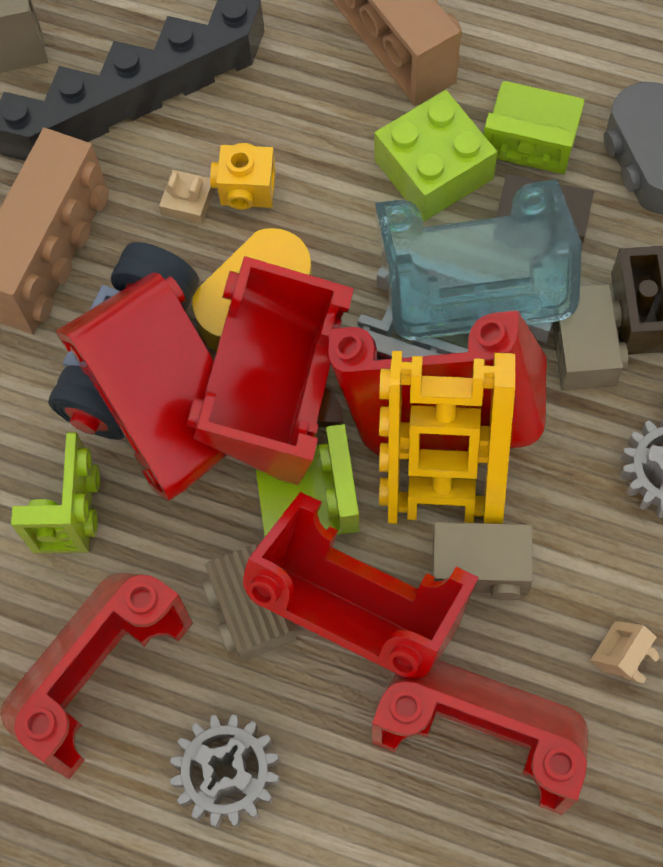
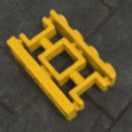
M392 351L391 369H381L380 399H389V407H381L379 436L389 437V443L380 444L379 472H388V478L380 477L379 506H388V524L398 523V512L407 513V520H417L418 504L465 506L464 523H474V516L483 517V523L503 524L515 397V354L495 353L494 366H484V359H474L473 378L422 376L423 356H412V362H402L403 351ZM402 385H411L410 403L436 404V407L411 405L410 423L401 422ZM483 388L492 389L489 426H480L481 409L456 408V405L482 406ZM420 433L469 436L468 451L420 449ZM400 459H409L408 492H400ZM478 463H486L484 496L476 495Z

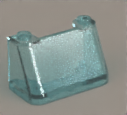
M557 179L524 185L513 196L512 216L423 227L420 209L414 203L407 200L375 203L376 223L391 317L395 332L401 337L408 340H422L470 333L474 323L484 315L516 310L519 311L527 326L551 323L568 318L578 308L580 301L582 242Z

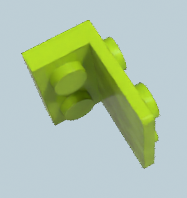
M503 81L493 113H488L484 127V136L498 151V160L565 175L581 118L584 99Z
M345 424L326 427L327 443L316 446L313 461L299 485L280 481L256 469L264 537L299 492L322 502L318 511V517L326 530L331 526L338 530L337 535L360 532L359 511Z
M77 432L66 433L62 505H58L51 500L36 499L29 501L28 506H12L11 526L32 553H89L90 537L97 536L98 515L97 510L91 509L92 492H99L100 469L98 464H93L91 450L89 447H84Z

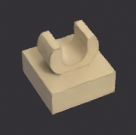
M172 170L159 205L161 215L203 224L215 189L211 188L210 178Z
M615 621L590 659V662L604 673L619 675L629 681L644 683L647 678L638 671V667L643 659L657 662L660 658L658 652L651 647L657 637L644 625Z

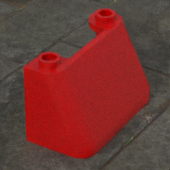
M244 256L239 273L229 271L222 298L231 301L204 399L194 398L186 426L195 428L193 438L280 481L299 485L313 461L318 441L315 435L319 425L316 423L331 365L328 354L330 329L341 327V318L344 312L347 313L349 310L354 288Z
M152 272L55 332L67 352L72 351L80 363L84 361V363L79 365L81 370L89 376L133 448L135 452L133 455L138 463L146 467L141 472L152 490L165 500L170 501L186 491L227 455L194 439L195 428L186 426L194 398L204 399L214 360L181 305L185 301V296L177 282L171 276L164 279L159 273Z
M518 310L491 313L478 319L470 329L468 352L422 357V376L473 378L474 359H484V366H494L495 353L515 354V397L510 448L529 446L539 440L546 424L547 357ZM362 328L330 329L329 360L352 419L364 445L373 453L380 455V444L389 443V437L379 436L381 407H389V399H380L381 369H391V359L377 360L376 342L370 333ZM412 357L402 358V362H412ZM402 385L401 422L410 423L411 405L436 407V404L410 403L411 385ZM483 388L482 406L456 405V408L481 409L480 426H489L492 389ZM420 433V449L468 451L469 436Z
M299 492L248 558L243 576V586L250 599L257 605L402 677L419 679L426 676L456 633L479 577L456 566L449 578L443 581H434L436 577L426 573L417 589L333 548L338 530L331 526L326 530L320 523L318 511L322 502Z
M115 573L106 577L6 697L1 707L0 715L3 726L23 747L69 780L85 759L78 753L75 745V734L82 724L64 711V709L125 634H128L144 647L151 638L157 636H169L179 642L193 624L179 594L159 579L150 575Z
M437 660L427 675L419 679H410L395 674L379 702L372 721V744L396 752L400 743L410 736L421 735L427 738L435 715L530 749L522 773L532 777L538 785L540 793L539 807L563 815L578 801L586 776L589 733L586 721L580 713L570 707L441 660Z

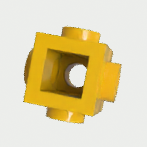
M248 143L221 145L219 162H212L210 170L211 188L218 189L220 204L238 210H246L251 207H273L276 177L273 147H258Z

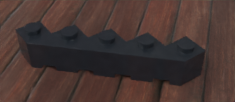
M217 0L208 25L167 16L154 50L113 41L100 75L59 66L44 101L3 92L0 99V154L26 161L43 127L86 142L92 141L109 133L108 127L129 117L134 121L162 108V102L182 92L187 96L215 83L214 77L233 68L238 72L251 66L265 32L261 0Z

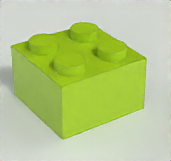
M447 90L374 132L375 162L423 222L494 179L498 151Z

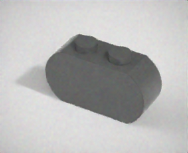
M639 82L622 90L614 100L606 132H604V144L609 155L612 157L616 156L622 168L621 175L626 189L629 192H634L643 208L654 213L663 214V84Z

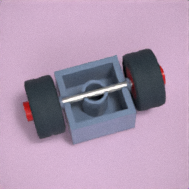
M142 242L130 243L123 250L119 262L111 274V283L115 289L102 285L90 310L154 272L159 273L164 279L171 276L177 282L185 296V301L181 305L186 312L191 298L198 288L199 277L187 262L163 248ZM72 351L68 352L63 361L65 369L61 372L57 385L49 396V406L73 427L84 433L114 440L123 439L125 435L89 376L81 370L79 365L84 363V361L80 363Z

